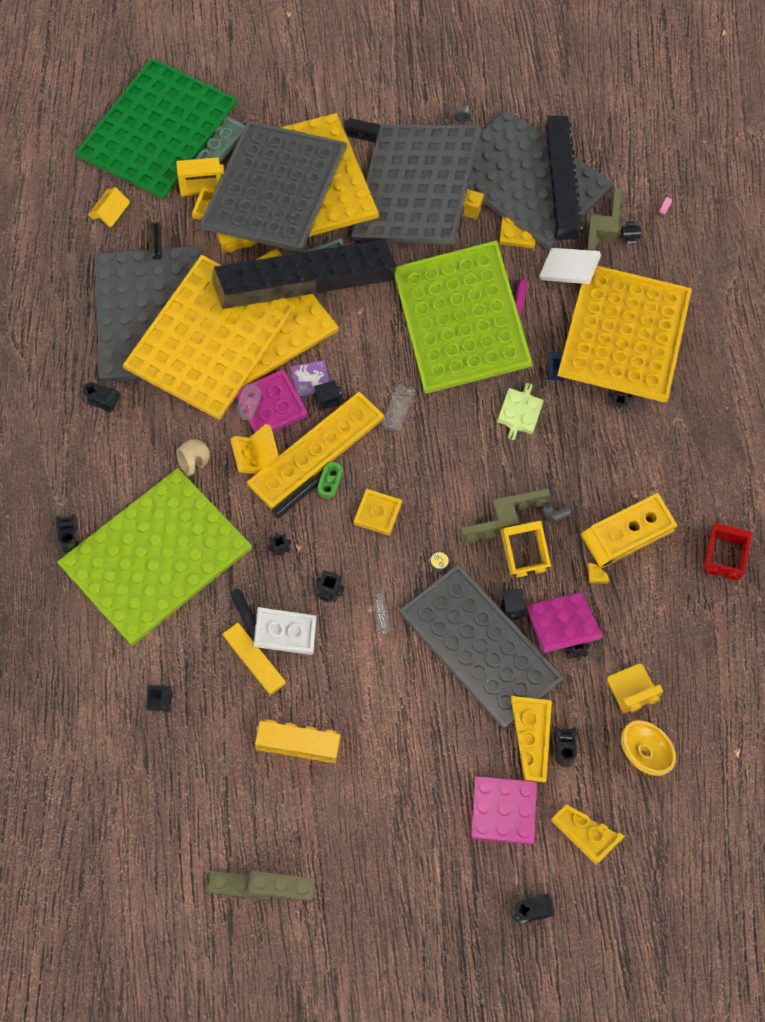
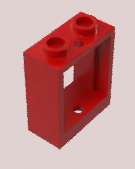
M714 522L709 534L702 571L713 576H725L729 580H741L746 569L752 531ZM715 538L742 545L738 569L711 562Z

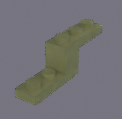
M621 188L614 189L611 217L591 214L586 250L595 251V248H598L599 240L616 242L617 235L620 236L622 225H619V221H622L623 210H620V206L623 207L624 196H621Z
M549 489L493 499L491 508L495 521L462 527L460 532L461 541L471 543L480 538L486 537L491 539L500 535L501 529L519 525L516 510L522 511L528 507H542L546 505L550 499Z
M211 871L207 892L210 894L271 901V897L312 902L315 879L251 871V875Z

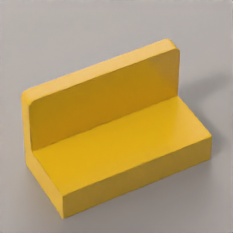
M116 187L110 188L105 191L88 215L92 219L100 218L108 227H112L130 201Z

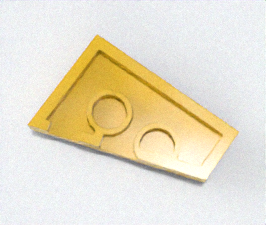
M565 805L551 819L595 865L625 837V835L619 832L617 834L608 829V826L602 823L598 824L589 819V816L568 805Z

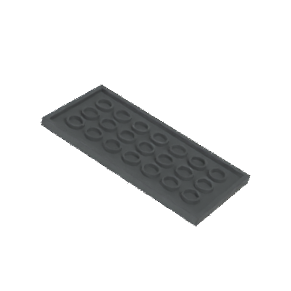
M459 564L399 610V614L503 730L514 722L511 696L542 699L564 680L563 676Z

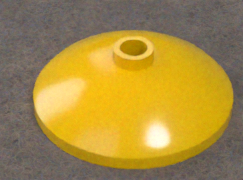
M633 721L623 729L621 735L622 747L625 755L636 768L653 776L665 775L674 768L676 763L674 746L660 728L646 721Z

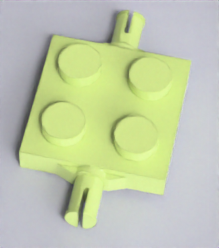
M526 383L523 392L511 388L507 391L497 422L510 428L508 439L512 436L511 440H515L517 431L533 434L544 400L530 395L533 388L532 384L529 386V383Z

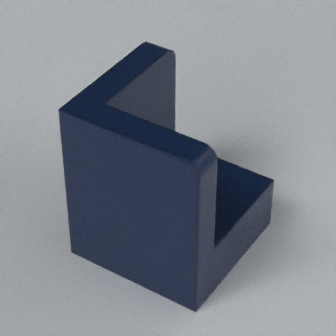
M549 352L547 380L565 381L566 378L557 376L563 352Z

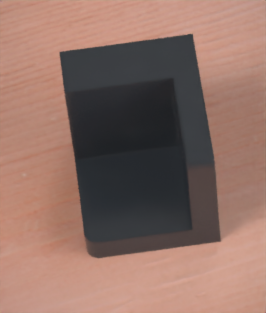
M147 685V710L171 712L172 688L170 686Z

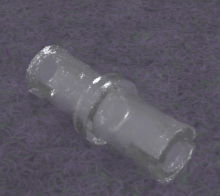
M383 593L374 594L372 596L375 609L373 615L377 621L378 633L386 634V630L389 633L391 629L388 621L389 610L386 609L385 595Z

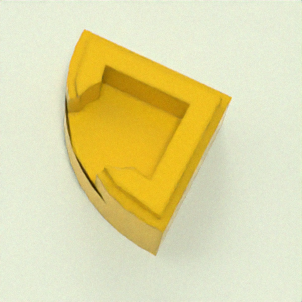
M588 563L589 583L608 584L609 578L607 573L598 565Z

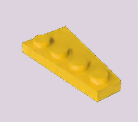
M511 696L524 781L545 783L547 778L552 701Z

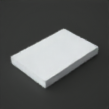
M551 248L539 277L541 280L589 284L601 257L600 251Z
M258 607L253 647L312 655L317 616Z

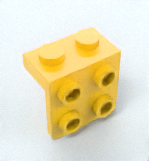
M269 424L262 426L250 438L234 436L230 439L239 473L257 474L278 457V450Z
M642 664L634 665L607 678V682L623 714L629 711L635 712L648 703L651 705L658 702L663 693L660 684L654 687Z

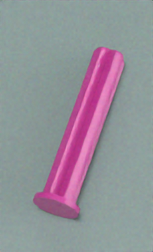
M523 279L517 282L514 296L519 319H521L528 282Z

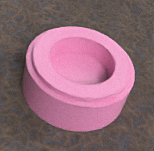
M666 197L659 211L660 214L666 215L672 203L671 198Z

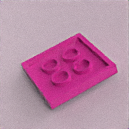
M284 369L242 387L235 397L254 433L265 424H269L272 432H275L308 417V413Z
M582 592L526 605L527 614L544 653L602 639V633Z
M475 776L471 839L533 845L537 782Z

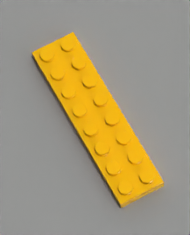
M360 392L356 393L279 455L267 467L248 480L247 485L272 510L311 476L318 474L324 469L326 464L334 461L384 420V415Z

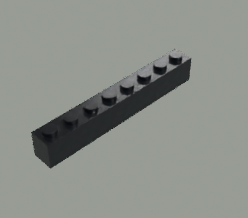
M547 116L545 130L556 239L578 240L579 233L583 230V223L579 221L581 207H578L580 196L579 193H576L578 179L575 178L576 164H573L575 159V151L572 150L573 137H570L572 124L569 123L568 116Z

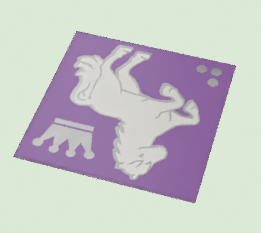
M324 360L290 366L298 396L313 394V386L329 382Z

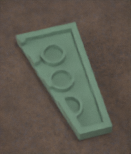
M226 116L223 119V124L216 128L214 137L209 138L207 147L200 151L196 159L219 157V162L223 160L236 147L246 125Z

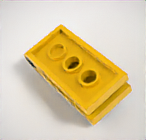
M656 493L592 525L581 536L599 567L603 568L673 533L677 523L660 495Z

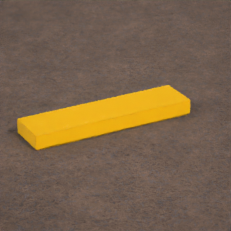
M239 623L222 634L270 696L286 684V681L258 647H253L254 641Z

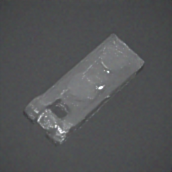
M397 384L382 423L383 429L400 433L414 398L415 388L410 387L409 389L402 384Z

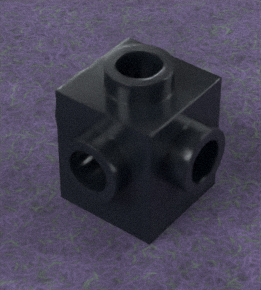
M325 570L321 578L318 577L315 584L317 596L326 602H336L338 596H342L345 588L342 585V576Z

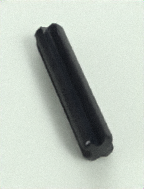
M159 222L151 224L153 260H160L162 258L161 224Z
M311 476L272 509L275 517L280 518L318 486V480Z
M235 589L230 593V596L251 639L254 641L256 620L242 591Z

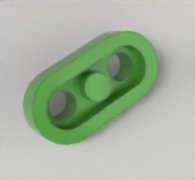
M330 462L325 465L318 484V493L322 498L330 499L336 495L343 475L340 464ZM335 472L336 475L332 476L330 473ZM328 488L331 491L325 492L324 490Z

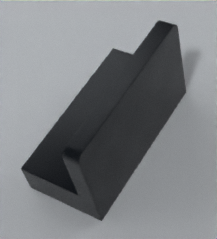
M349 118V120H345L344 131L347 137L376 143L381 124Z

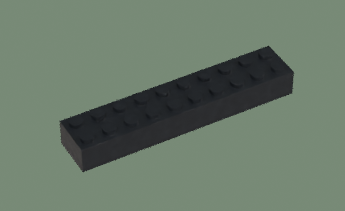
M382 239L214 266L212 282L222 309L392 281L397 265L386 240Z

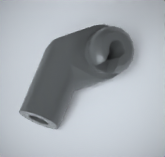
M545 505L542 508L543 516L555 522L571 516L568 507L559 511L554 510L551 505Z

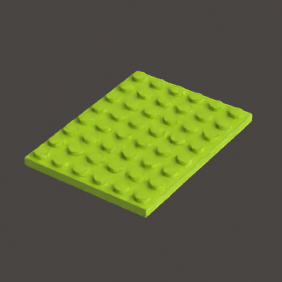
M497 240L397 266L395 278L425 394L533 367Z
M177 468L57 561V563L125 640L133 646L252 549V545Z

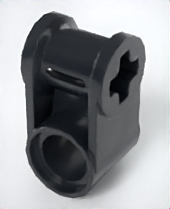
M93 382L83 386L84 399L87 404L107 412L114 411L121 395L117 390Z
M76 514L62 518L56 516L58 541L62 550L66 553H69L78 546V521ZM72 539L70 542L65 543L66 540Z
M555 727L554 742L556 745L557 763L562 767H570L577 755L576 727L571 729ZM562 753H569L571 755V758H564L562 756Z
M548 893L522 900L512 909V918L519 924L542 920L555 915ZM520 908L522 909V911L527 912L525 916H523L522 913H518Z

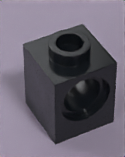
M335 380L313 386L314 397L319 410L340 405V397H343L341 387H337Z
M523 588L503 590V611L510 620H519L525 615L526 607Z

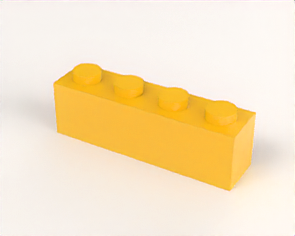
M267 719L265 722L260 721L255 747L256 750L336 764L341 735L333 730H325L323 732L317 731L315 727L306 726L305 728H300L293 723L282 725L277 724L274 720Z

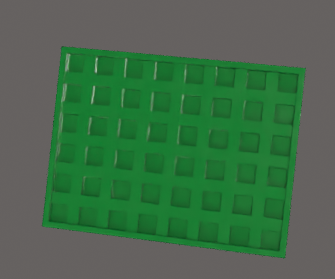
M150 58L75 152L76 157L164 200L178 182L177 161L196 159L209 138L215 134L216 128L221 126L223 119L237 105V98L154 58Z

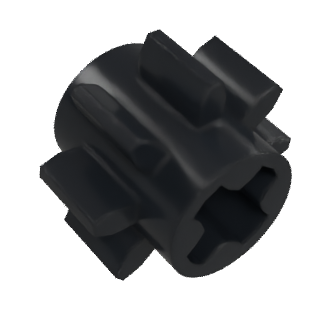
M626 222V226H622L621 239L626 240L627 244H635L636 239L641 238V228L636 226L635 222Z
M613 390V394H608L609 398L613 399L611 405L616 404L619 409L623 405L628 407L627 401L631 400L632 396ZM618 394H619L620 396L623 395L624 398L621 399V398L619 397V398L617 399V395H618Z
M276 532L273 538H268L270 543L268 551L273 550L274 557L276 555L284 557L286 552H290L289 545H291V539L286 540L285 533L280 535Z
M582 643L565 647L564 652H569V659L573 657L580 661L582 655L587 657L588 652L586 650L589 649L590 644Z

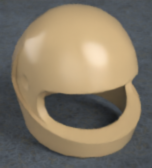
M190 439L177 449V459L184 474L191 476L195 472V464L203 468L208 463L210 451L204 442Z

